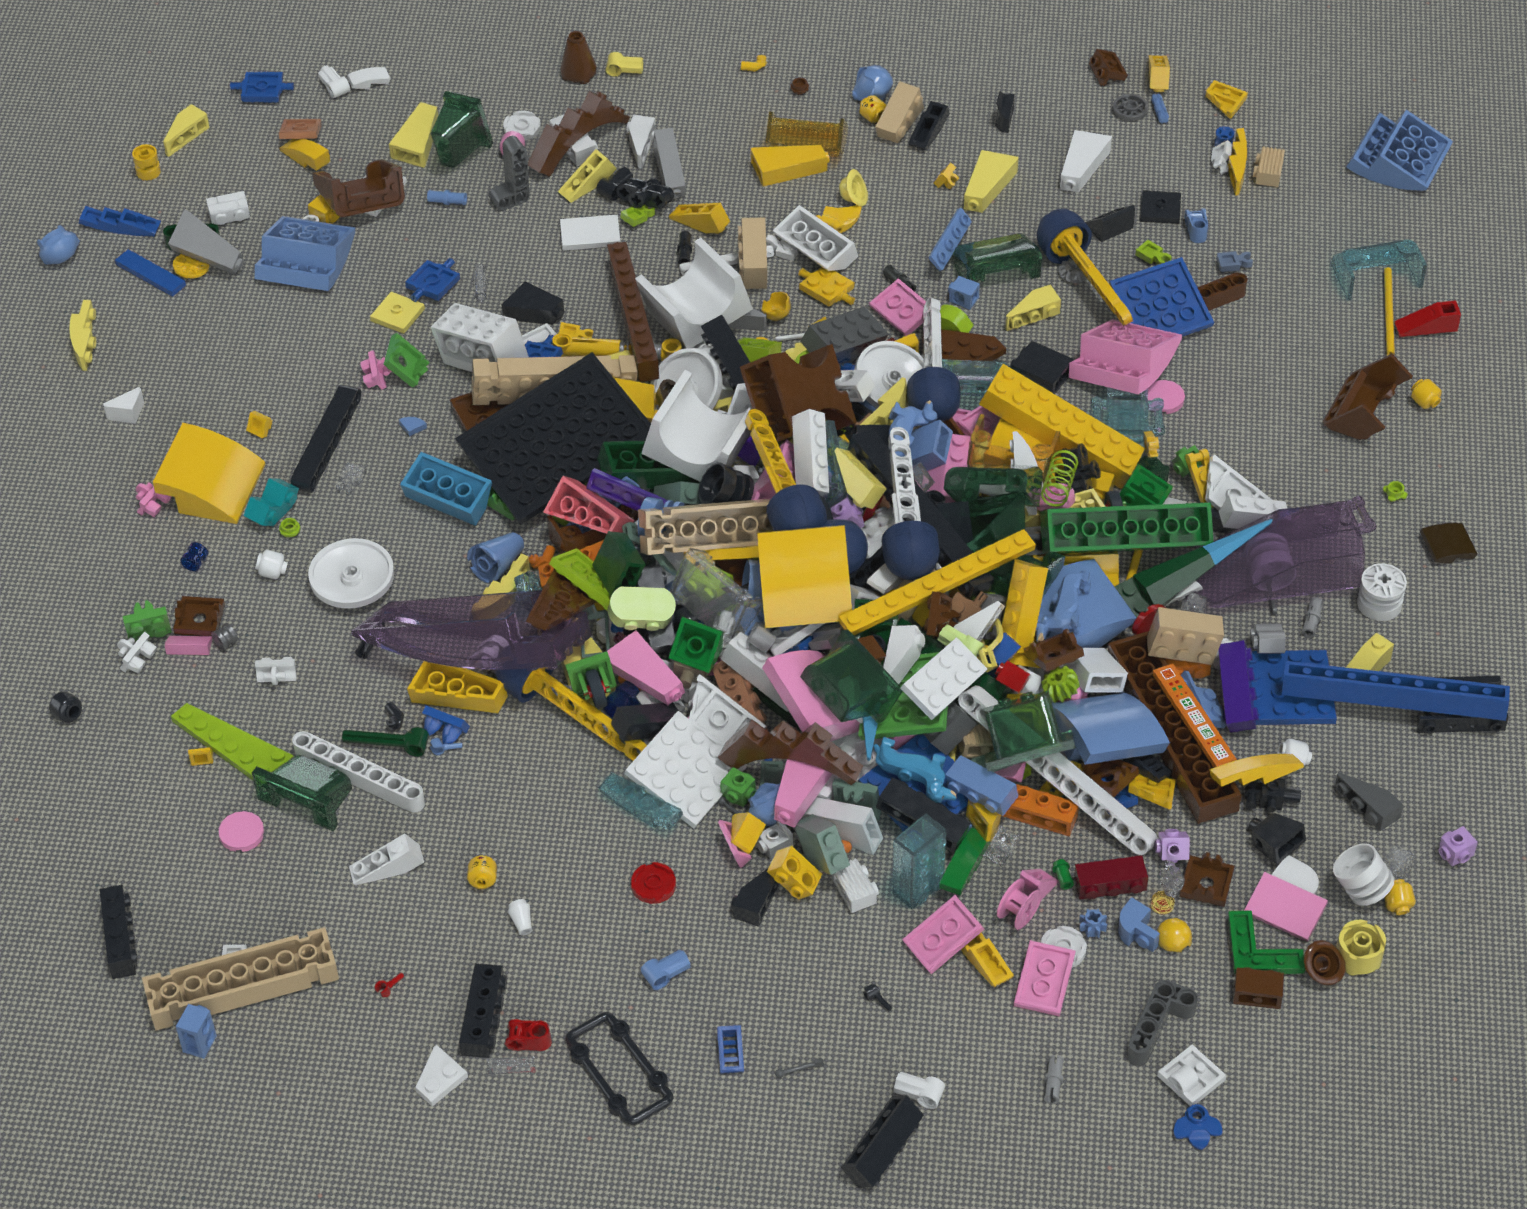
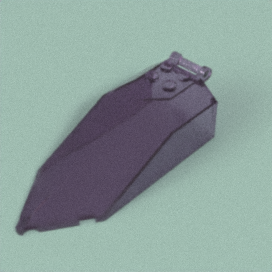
M1356 496L1348 501H1333L1278 509L1214 540V542L1273 519L1268 527L1196 580L1202 586V590L1194 591L1186 595L1182 600L1196 603L1197 599L1209 602L1210 607L1220 608L1360 587L1365 562V550L1361 534L1373 532L1377 525L1370 518L1362 496ZM1353 510L1358 511L1363 523L1357 522L1352 512Z

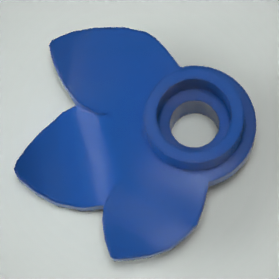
M1199 1104L1190 1106L1186 1110L1185 1116L1179 1118L1174 1126L1175 1138H1188L1190 1144L1198 1150H1203L1208 1146L1210 1135H1222L1220 1121L1209 1116L1206 1108ZM1199 1116L1201 1119H1195L1193 1117Z

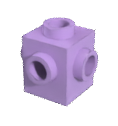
M848 497L831 507L834 520H848L860 528L865 526L862 508L855 505Z
M1464 826L1453 832H1446L1440 839L1439 854L1452 867L1458 863H1465L1475 854L1477 841Z
M1166 829L1165 832H1159L1158 839H1155V853H1158L1162 860L1167 863L1189 860L1190 837L1186 831L1179 832L1177 829Z

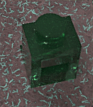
M1143 456L1140 458L1137 465L1140 464L1162 480L1168 481L1170 468L1168 465H1164L1157 457Z

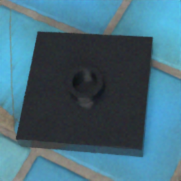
M1143 190L1142 222L1180 224L1181 192Z

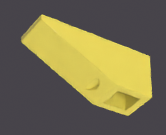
M1047 285L1032 290L1006 315V331L1060 314L1061 299L1053 287Z

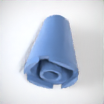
M512 532L472 546L467 554L468 561L471 560L473 565L471 567L472 572L485 583L492 582L493 580L498 581L524 549V540L520 535Z

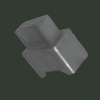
M827 623L812 634L814 639L808 644L813 651L833 650L834 648L847 646L855 640V637H849L840 623L830 625Z

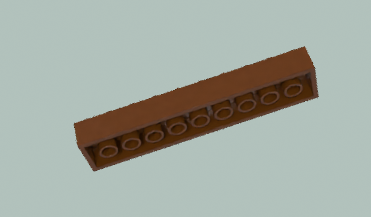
M1149 631L1108 643V652L1128 672L1123 690L1125 693L1141 701L1152 712L1170 742L1165 752L1159 753L1166 767L1172 771L1171 776L1173 779H1176L1175 784L1197 823H1203L1238 812L1242 795L1235 782L1221 787L1211 777L1210 769L1214 767L1153 676V670L1166 666L1167 663L1164 658L1148 656L1147 635Z

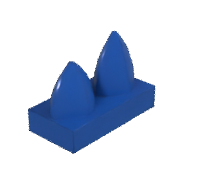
M427 705L422 712L426 717L424 729L428 731L429 736L436 733L444 725L442 732L443 744L454 743L461 733L467 734L470 726L461 718Z

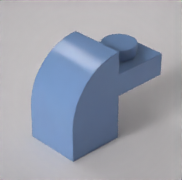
M1131 898L1121 910L1118 927L1119 936L1127 946L1135 941L1140 947L1154 952L1159 944L1160 933L1147 925L1150 921L1151 909L1134 898Z

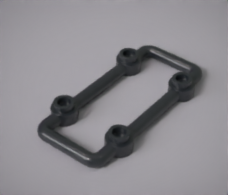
M603 1012L566 1034L565 1041L571 1049V1060L575 1064H582L608 1099V1109L612 1115L620 1116L626 1124L635 1125L672 1103L673 1093L668 1087L667 1075L662 1071L654 1069L630 1037V1027L625 1021L618 1020L610 1012ZM605 1021L611 1026L612 1038L615 1041L624 1043L648 1075L650 1089L657 1093L660 1092L664 1097L634 1115H631L627 1110L626 1098L621 1094L614 1093L589 1059L588 1046L575 1040V1038Z

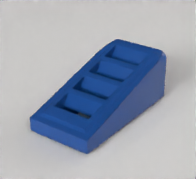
M741 1025L717 1026L720 1074L744 1072ZM723 1037H736V1040L723 1041ZM737 1045V1048L724 1049L723 1046ZM724 1054H738V1057H724ZM725 1062H738L739 1066L725 1067Z

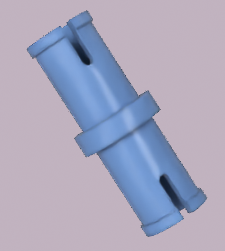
M428 190L427 201L444 203V205H466L467 194L451 192L450 190Z

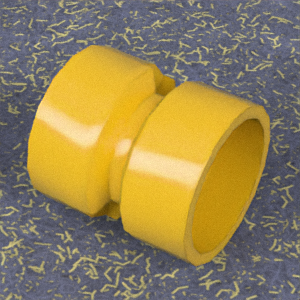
M149 144L137 146L132 152L136 175L141 180L146 181L157 178L161 173L156 148Z

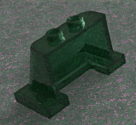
M445 91L443 95L444 104L431 131V136L440 164L455 168L480 146L491 148L493 139L481 99Z
M848 629L842 630L826 656L808 665L800 676L840 722L871 716L877 724L882 723L903 692L900 689L901 686Z
M1049 690L1037 694L1027 692L1021 694L1019 699L1011 700V698L999 700L997 705L983 708L994 751L985 753V764L988 772L1076 748L1072 730L1060 732Z
M295 755L272 772L257 766L252 771L258 800L277 807L282 797L312 810L314 824L333 832L337 828L336 810L352 790L351 780L347 775L335 767H328L316 759H309L302 755Z

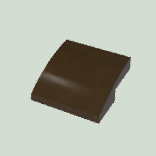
M1442 523L1424 527L1420 530L1434 562L1452 564L1456 558L1474 560L1478 554L1463 523Z

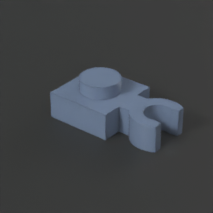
M1236 251L1217 253L1216 256L1220 272L1238 271L1240 266L1250 268L1253 265V259H1250V252H1243L1241 255H1237Z

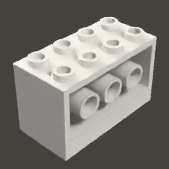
M454 303L431 326L443 363L449 366L472 372L473 359L489 358V362H497V358L529 357L517 320Z

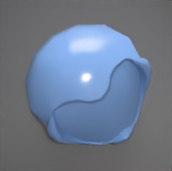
M882 66L860 67L857 72L856 85L852 91V96L855 101H862L868 96L875 95L884 101L886 94L892 88L893 78Z
M58 225V229L48 233L42 240H37V245L40 248L39 257L45 265L63 263L74 255L80 242L75 233L66 231L63 226Z
M766 782L759 786L753 797L748 799L750 803L749 813L766 824L765 827L777 824V821L774 820V811L780 783Z

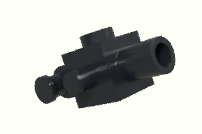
M1278 778L1266 784L1257 782V779L1245 784V798L1247 799L1245 806L1248 809H1255L1257 807L1256 801L1260 802L1259 808H1265L1268 812H1275L1276 810H1282L1283 801L1300 803L1301 790L1285 788V779Z

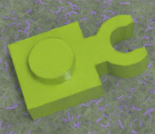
M645 204L641 208H634L632 206L621 211L620 218L634 227L647 221L648 217H653L655 215V208L648 209V206Z
M1150 240L1145 241L1135 252L1136 256L1149 264L1156 262L1159 265L1165 263V261L1172 260L1170 254L1163 253V248Z

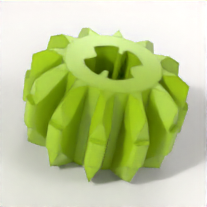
M1058 666L1057 669L1050 671L1049 674H1045L1044 680L1041 681L1045 696L1054 703L1059 700L1063 703L1065 699H1071V695L1077 694V689L1080 687L1076 672L1067 666H1064L1062 669Z

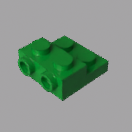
M1138 464L1119 494L1122 502L1126 501V506L1161 505L1165 502L1173 486Z

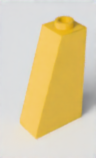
M821 145L750 148L751 164L763 187L826 172L827 163L830 162L828 152H825Z

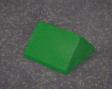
M682 617L669 659L710 673L722 652L724 631Z

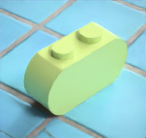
M619 587L611 596L608 616L613 624L617 627H624L626 630L646 628L649 631H656L665 628L670 623L676 603L673 595L665 588Z

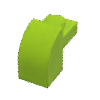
M947 304L940 307L941 329L970 332L974 324L961 309Z

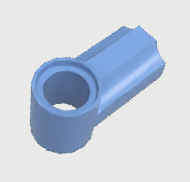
M678 950L659 961L657 959L647 961L640 971L654 990H659L669 983L670 978L691 968L686 953L683 950Z

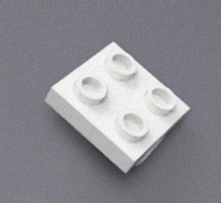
M1193 1045L1189 1046L1158 1071V1077L1189 1106L1201 1101L1226 1081L1227 1076Z

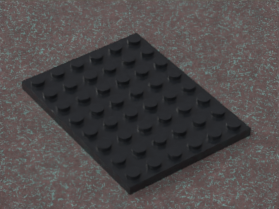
M591 352L459 435L455 440L480 474L492 481L491 488L521 525L546 508L562 476L576 479L582 484H586L594 468L601 471L598 455L603 442L646 441L651 423L594 353Z

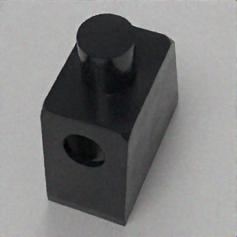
M1271 813L1263 821L1253 818L1249 823L1255 848L1275 864H1279L1306 841L1303 823L1276 813Z

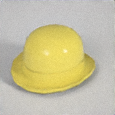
M852 169L847 177L841 180L839 191L845 201L853 202L857 206H864L868 200L867 187L861 174L857 170Z

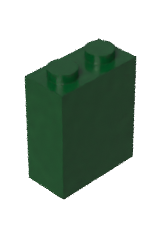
M608 531L592 564L610 597L619 587H635L646 565L627 533Z

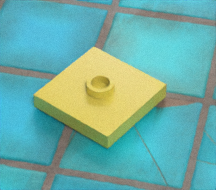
M390 292L371 314L370 320L405 334L425 310V305Z

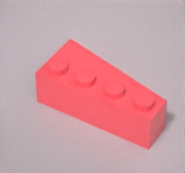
M562 476L543 513L606 534L608 531L623 533L622 526L628 522L635 521L597 493L586 489L587 486L578 480Z

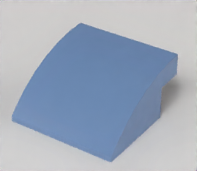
M1405 110L1396 122H1393L1379 112L1371 122L1346 168L1368 180L1393 188L1426 190L1453 141L1408 110Z
M282 216L262 235V258L255 264V279L329 291L337 281L347 260L356 228Z
M1095 559L1075 562L1047 572L1039 614L1050 615L1054 612L1053 597L1055 593H1059L1061 583L1066 575L1080 573L1082 569L1085 572H1090V592L1085 594L1081 590L1078 596L1079 634L1074 633L1077 644L1082 648L1102 647L1136 620L1134 613ZM1049 631V635L1046 636L1044 640L1061 633Z
M1127 693L1048 704H1051L1054 710L1057 726L1056 734L1069 761L1083 759L1086 765L1164 753L1170 743L1152 712L1141 701Z

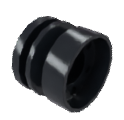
M717 462L712 464L702 476L698 490L699 499L703 504L751 500L754 492V481L750 475Z

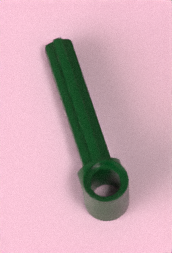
M420 727L412 728L405 735L344 730L342 732L343 742L404 747L406 753L414 757L424 755L429 738L428 731Z

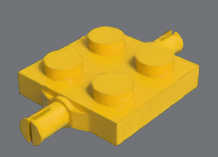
M823 267L813 273L808 272L804 268L800 269L799 276L805 278V280L799 283V290L828 307L842 300L849 305L854 304L855 298L848 295V293L854 289L855 282L834 270L827 271Z

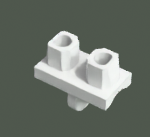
M144 632L135 644V640L131 637L129 640L121 639L117 643L120 649L118 655L121 657L125 655L122 659L123 665L120 667V670L126 672L130 669L139 674L145 665V661L138 656L142 654L150 659L157 648L148 641L150 635Z
M284 657L281 660H272L271 658L255 660L257 682H272V685H278L279 681H296L297 679L295 659L292 657Z

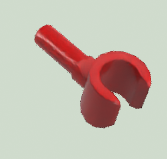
M401 972L388 982L384 980L378 981L374 987L376 992L385 988L381 991V995L384 998L389 997L391 994L390 988L404 978V974Z

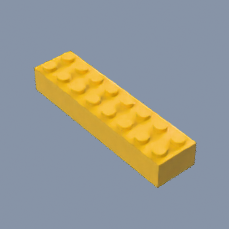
M1002 364L979 403L980 406L1056 451H1060L1063 448H1074L1078 444L1083 443L1087 449L1089 464L1091 461L1096 460L1100 471L1115 474L1114 485L1122 489L1131 476L1145 450L1143 446L1005 364Z

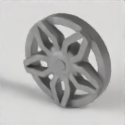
M1124 94L1115 99L1113 112L1126 122L1139 120L1146 117L1148 103L1139 95Z

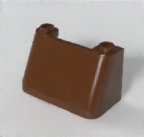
M383 159L372 161L367 165L366 178L342 183L339 178L332 179V176L325 171L312 173L314 186L331 210L340 217L398 206L405 198L402 167Z

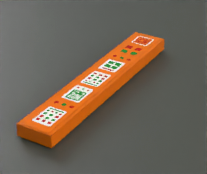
M1172 663L1153 670L1154 678L1212 766L1215 768L1237 760L1174 664Z

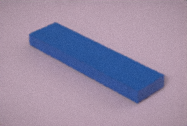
M129 249L115 259L117 266L172 297L186 286L185 280Z

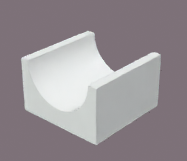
M701 237L694 241L696 252L691 267L677 281L664 286L652 285L642 274L635 278L648 312L675 339L679 340L685 349L692 348L703 341L701 335L704 332L701 325L721 314L729 325L753 310L740 274Z
M684 370L652 419L641 454L695 480L701 481L706 470L714 463L720 462L727 466H732L751 432L746 426L745 418L749 410L752 409V405L746 411L735 415L722 414L710 409L695 394L691 382L692 373Z

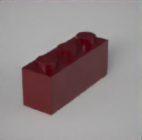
M1140 855L1075 864L1074 881L1079 900L1095 899L1103 896H1117L1119 894L1147 891L1148 874L1143 856Z

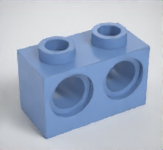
M188 1004L176 1025L182 1051L205 1059L217 1037L210 1010L206 1007Z

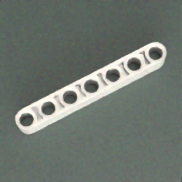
M301 731L293 736L294 752L299 760L409 812H419L424 808L423 789L419 784L308 732Z

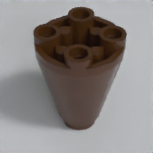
M573 31L567 38L560 66L561 77L563 80L587 84L596 74L597 65L583 33Z

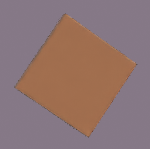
M285 119L279 131V139H317L322 126L321 119Z

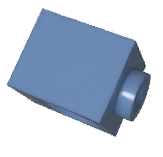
M958 276L948 287L949 302L970 310L979 299L980 283Z

